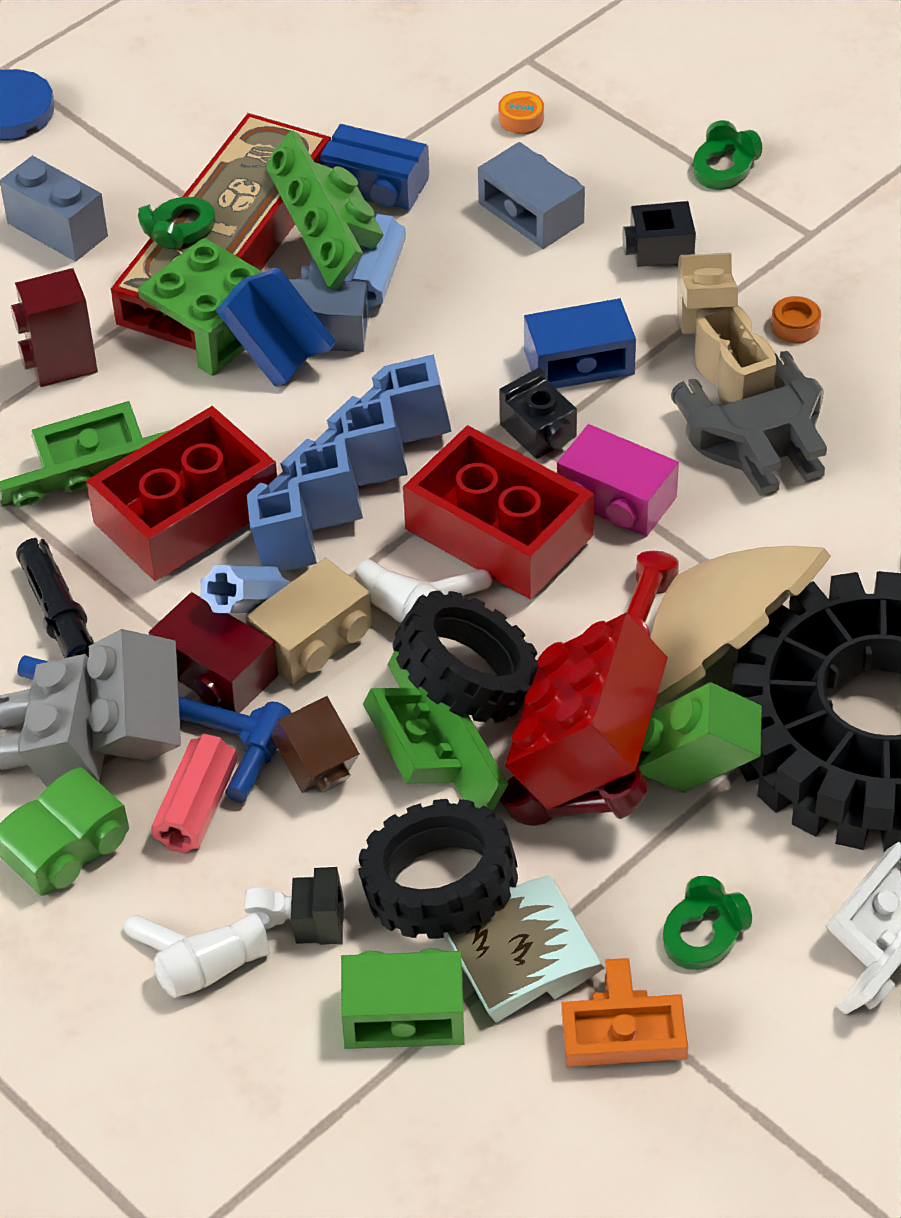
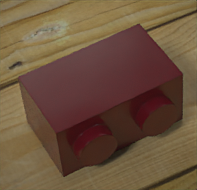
M74 268L15 282L19 303L10 305L17 333L25 334L24 340L17 341L24 369L34 368L40 387L97 373L98 369L87 302Z
M193 592L189 593L149 631V635L176 640L178 681L195 691L200 699L208 705L219 706L223 709L241 713L278 677L275 641L228 613L212 612L208 602Z

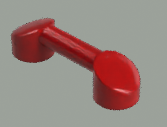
M654 550L645 551L637 555V586L627 613L649 637L650 633L645 622L656 594L665 593L679 573V561L676 557L663 551Z

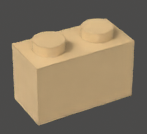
M326 557L245 615L248 626L275 641L278 674L292 685L309 673L320 670L330 657L349 643L359 641L368 629L372 627L370 591Z

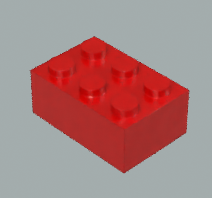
M212 405L86 480L93 523L156 582L248 525L250 521L247 494L260 482L269 485L277 477L276 461Z
M469 425L463 428L403 486L406 530L477 570H487L493 579L530 600L593 537V492Z
M627 612L608 622L598 621L587 628L583 634L565 643L555 642L541 653L537 660L538 668L531 688L525 696V706L519 724L512 734L513 742L505 767L547 810L636 771L668 657Z

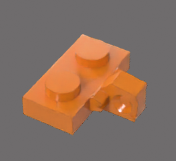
M629 958L605 959L606 992L593 993V1000L561 1002L566 1067L687 1060L688 1041L682 994L648 996L647 990L633 991Z

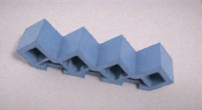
M434 354L384 366L372 377L374 386L361 398L352 396L327 419L329 428L316 441L306 439L280 463L283 471L269 485L260 482L247 494L250 529L262 566L278 567L279 572L317 564L312 530L340 526L347 522L363 519L358 486L375 482L382 483L392 478L408 475L403 443L415 440H428L437 435L452 432Z

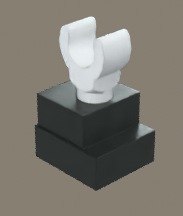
M338 867L314 868V877L292 878V896H286L282 892H273L265 888L246 890L244 911L249 914L255 912L262 921L265 930L275 925L283 924L287 919H291L296 944H343L344 897Z

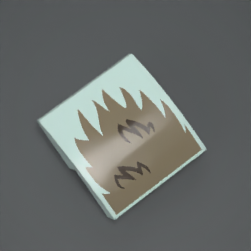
M550 875L511 887V898L504 907L498 905L494 909L495 915L488 921L481 923L478 920L470 924L471 930L456 935L455 930L445 932L453 950L461 951L462 966L488 1015L496 1023L545 992H548L556 1000L605 969L560 889Z

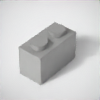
M120 629L90 645L87 671L90 676L91 710L89 723L92 728L93 752L149 761L181 746L176 640Z

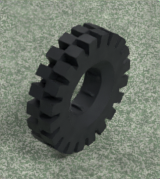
M877 571L874 594H866L858 572L831 576L829 598L814 581L810 582L799 595L790 596L789 609L781 605L768 616L769 624L738 649L737 663L734 662L731 692L762 705L760 757L739 766V769L746 782L759 778L757 796L775 813L794 803L792 825L817 837L829 820L838 822L835 844L864 850L868 830H880L883 851L885 852L897 842L901 843V734H874L850 725L834 712L832 700H827L825 694L830 688L835 689L839 680L858 672L882 670L901 674V573Z

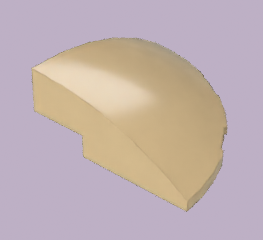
M808 546L759 547L728 553L701 562L676 575L664 594L651 634L653 642L668 657L654 709L706 675V669L718 661L729 650L731 645L735 649H740L769 624L768 616L777 610L789 596L799 595L819 573L831 557L828 551L822 547Z

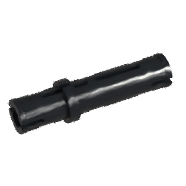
M37 538L24 541L17 548L16 557L45 614L43 623L47 634L58 642L64 658L86 654L89 657V646L94 643V640L86 627L87 615L83 607L73 600L61 571L55 563L48 543L41 539L38 544Z

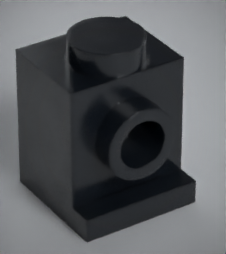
M680 201L631 206L630 226H623L622 228L624 254L635 255L637 267L677 264L680 255L695 254L696 231L689 202Z
M539 367L499 389L500 425L535 459L554 449L564 447L570 440L577 437V408L546 380V372Z

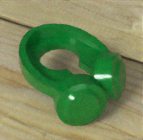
M725 120L715 121L710 124L706 131V142L697 149L694 155V175L698 182L707 188L715 190L730 188L740 183L748 175L752 162L758 160L762 154V141L757 132L754 130L737 132L736 127L731 122ZM734 150V153L731 155V161L734 165L730 169L715 170L707 164L709 159Z
M197 197L174 198L162 203L154 211H152L150 204L138 208V220L144 233L157 244L167 249H180L185 243L199 240L206 236L215 225L213 206L209 202ZM194 209L200 213L199 218L193 222L178 223L176 225L171 223L173 222L174 214L180 210Z
M705 875L692 878L686 885L685 899L672 909L664 924L663 942L668 957L677 966L694 970L709 968L720 962L734 947L739 933L747 931L751 927L752 912L748 900L740 892L726 894L724 885L714 877ZM718 912L719 917L712 925L714 938L708 945L695 947L682 940L680 931L683 926L690 922H700L706 914Z

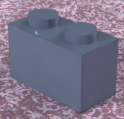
M520 141L478 167L479 204L540 248L548 247L584 223L585 186Z
M32 155L0 179L7 223L76 262L108 237L102 193Z

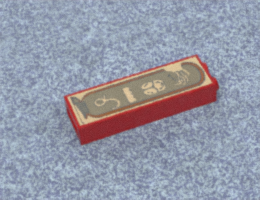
M247 113L182 197L203 199L214 208V228L202 238L212 241L261 271L295 226V222L265 165L270 160L272 152L279 147L290 130L298 132L312 160L320 164L321 153L327 143L331 141V137ZM194 209L180 210L174 214L173 222L171 223L176 225L178 223L193 222L199 218L200 213ZM152 238L147 241L110 289L116 325L196 350L194 331L140 299L138 287L199 240L185 243L180 249L175 250L160 246Z

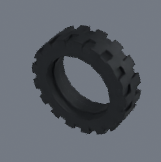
M440 590L431 591L427 597L424 594L419 596L394 634L396 637L392 645L393 651L399 652L396 658L398 665L401 669H406L410 674L408 676L410 682L416 688L422 687L427 691L426 697L438 705L440 702L450 707V712L461 717L464 714L472 716L474 721L485 723L490 718L495 723L506 721L508 716L513 718L525 703V696L531 688L538 668L537 660H535L538 653L532 643H527L524 640L525 633L517 625L511 626L505 621L507 617L497 609L494 611L484 607L485 603L474 597L468 600L463 598L462 593L453 591L443 595ZM438 637L455 640L471 648L486 660L497 676L482 673L464 664L446 649Z
M448 799L433 800V805L422 807L421 803L410 806L406 808L407 813L400 817L394 814L383 822L384 827L380 831L374 830L366 839L368 847L360 851L358 860L361 868H358V872L370 910L375 918H380L381 924L390 931H393L395 928L400 929L402 936L416 938L418 934H427L428 939L444 938L445 932L455 930L457 935L471 930L470 924L478 920L484 923L495 915L494 909L498 905L504 907L511 898L510 887H516L518 882L517 860L505 822L502 818L496 820L494 811L484 805L480 809L475 807L473 801L460 799L458 804L449 803ZM459 847L474 850L482 855L473 870L460 880L442 887L415 889L401 886L394 881L404 866L416 857L435 849Z

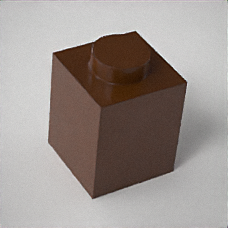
M328 696L278 719L270 735L302 793L316 786L320 788L321 792H325L340 785L351 777L348 770L351 769L360 755Z

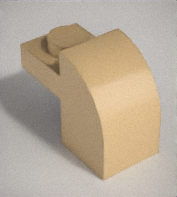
M731 253L679 256L677 272L678 323L682 334L696 333L698 310L738 306V287L732 275Z

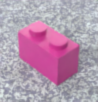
M587 424L557 462L558 474L594 493L595 515L609 520L621 528L630 529L646 537L677 498L679 461L590 424Z

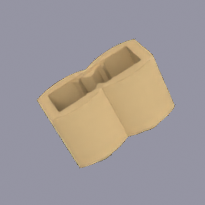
M740 306L698 310L695 364L704 378L717 385L718 396L722 404L725 405L774 390L775 353L765 339L752 332V323L747 313Z

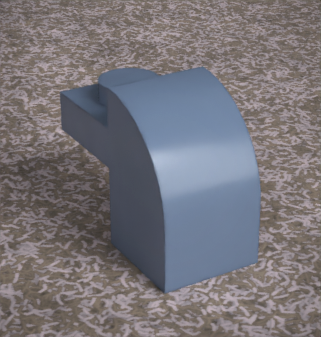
M311 257L310 266H302L301 279H289V281L336 341L331 350L364 352L369 320L367 282L343 281L337 290L330 289L316 262Z

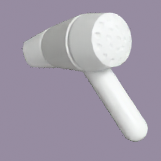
M371 559L364 560L355 571V580L370 591L371 604H374L399 623L403 621L418 597L423 594L427 597L431 591L440 590L443 595L453 591L462 593V596L486 590L492 584L491 574L484 569L431 583L389 571Z
M255 912L232 923L229 927L224 926L188 937L139 915L129 917L124 924V930L129 937L160 950L159 953L155 954V973L162 988L173 998L206 988L243 965L244 962L247 963L270 954L265 927Z

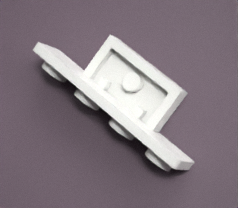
M897 842L885 851L825 924V927L867 967L837 1004V1007L845 1015L862 1005H865L868 1009L877 1006L895 985L889 977L898 966L901 968L900 842Z

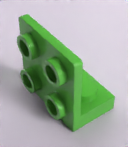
M202 238L139 286L138 293L140 299L194 331L198 367L213 376L246 350L215 309L241 279L261 273L262 271L212 241Z

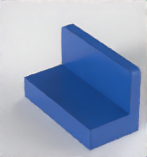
M277 267L241 279L215 309L274 386L287 383L308 357L330 351L336 344L334 338L286 275Z

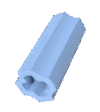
M376 214L375 219L384 236L374 249L359 245L363 255L344 280L367 282L368 311H371L376 305L383 304L406 240L405 227L396 222L393 216Z
M214 565L210 574L201 579L200 598L206 600L211 606L212 612L249 613L287 586L289 581L281 576L278 567Z

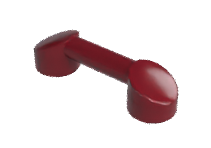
M636 767V771L607 783L596 791H590L547 810L513 776L507 781L508 786L502 794L500 802L514 820L531 826L545 824L552 820L553 817L613 812L616 818L622 819L635 811L643 801L648 783L640 769Z

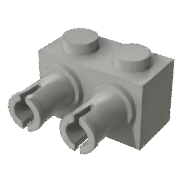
M86 654L36 664L33 683L30 689L0 695V730L24 724L20 733L0 737V771L28 765L45 786L48 787L63 774L82 767L94 779L100 782L105 754L93 752L92 728L89 723L91 710L90 676L87 671L88 657Z

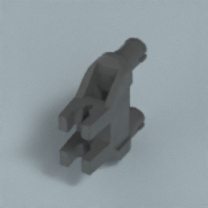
M788 351L780 352L781 360L775 353L776 371L774 386L776 389L722 406H719V404L713 406L697 379L688 380V386L693 393L690 392L684 381L678 383L671 392L673 403L678 406L687 421L685 432L693 447L714 461L742 470L760 496L779 490L780 482L773 472L781 469V457L788 456L805 481L824 476L825 467L818 457L827 455V446L815 428L823 401L824 390L817 380L804 376L794 362L793 356Z

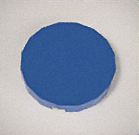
M0 70V140L22 138L27 136L26 130L37 126L38 131L44 127L54 114L53 91L47 80L34 72L26 70Z

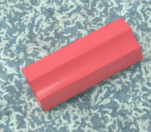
M203 733L201 737L191 739L152 824L153 838L161 841L169 850L187 854L191 849L200 848L237 763L236 749L228 746L221 737Z

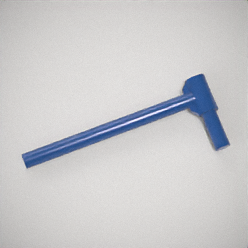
M24 655L18 664V675L33 680L36 664L49 661ZM179 697L180 720L240 736V742L245 754L225 793L235 802H245L264 764L271 761L277 749L270 735L278 719L292 713L291 710L279 702L271 701L266 703L265 706L253 710L249 716Z

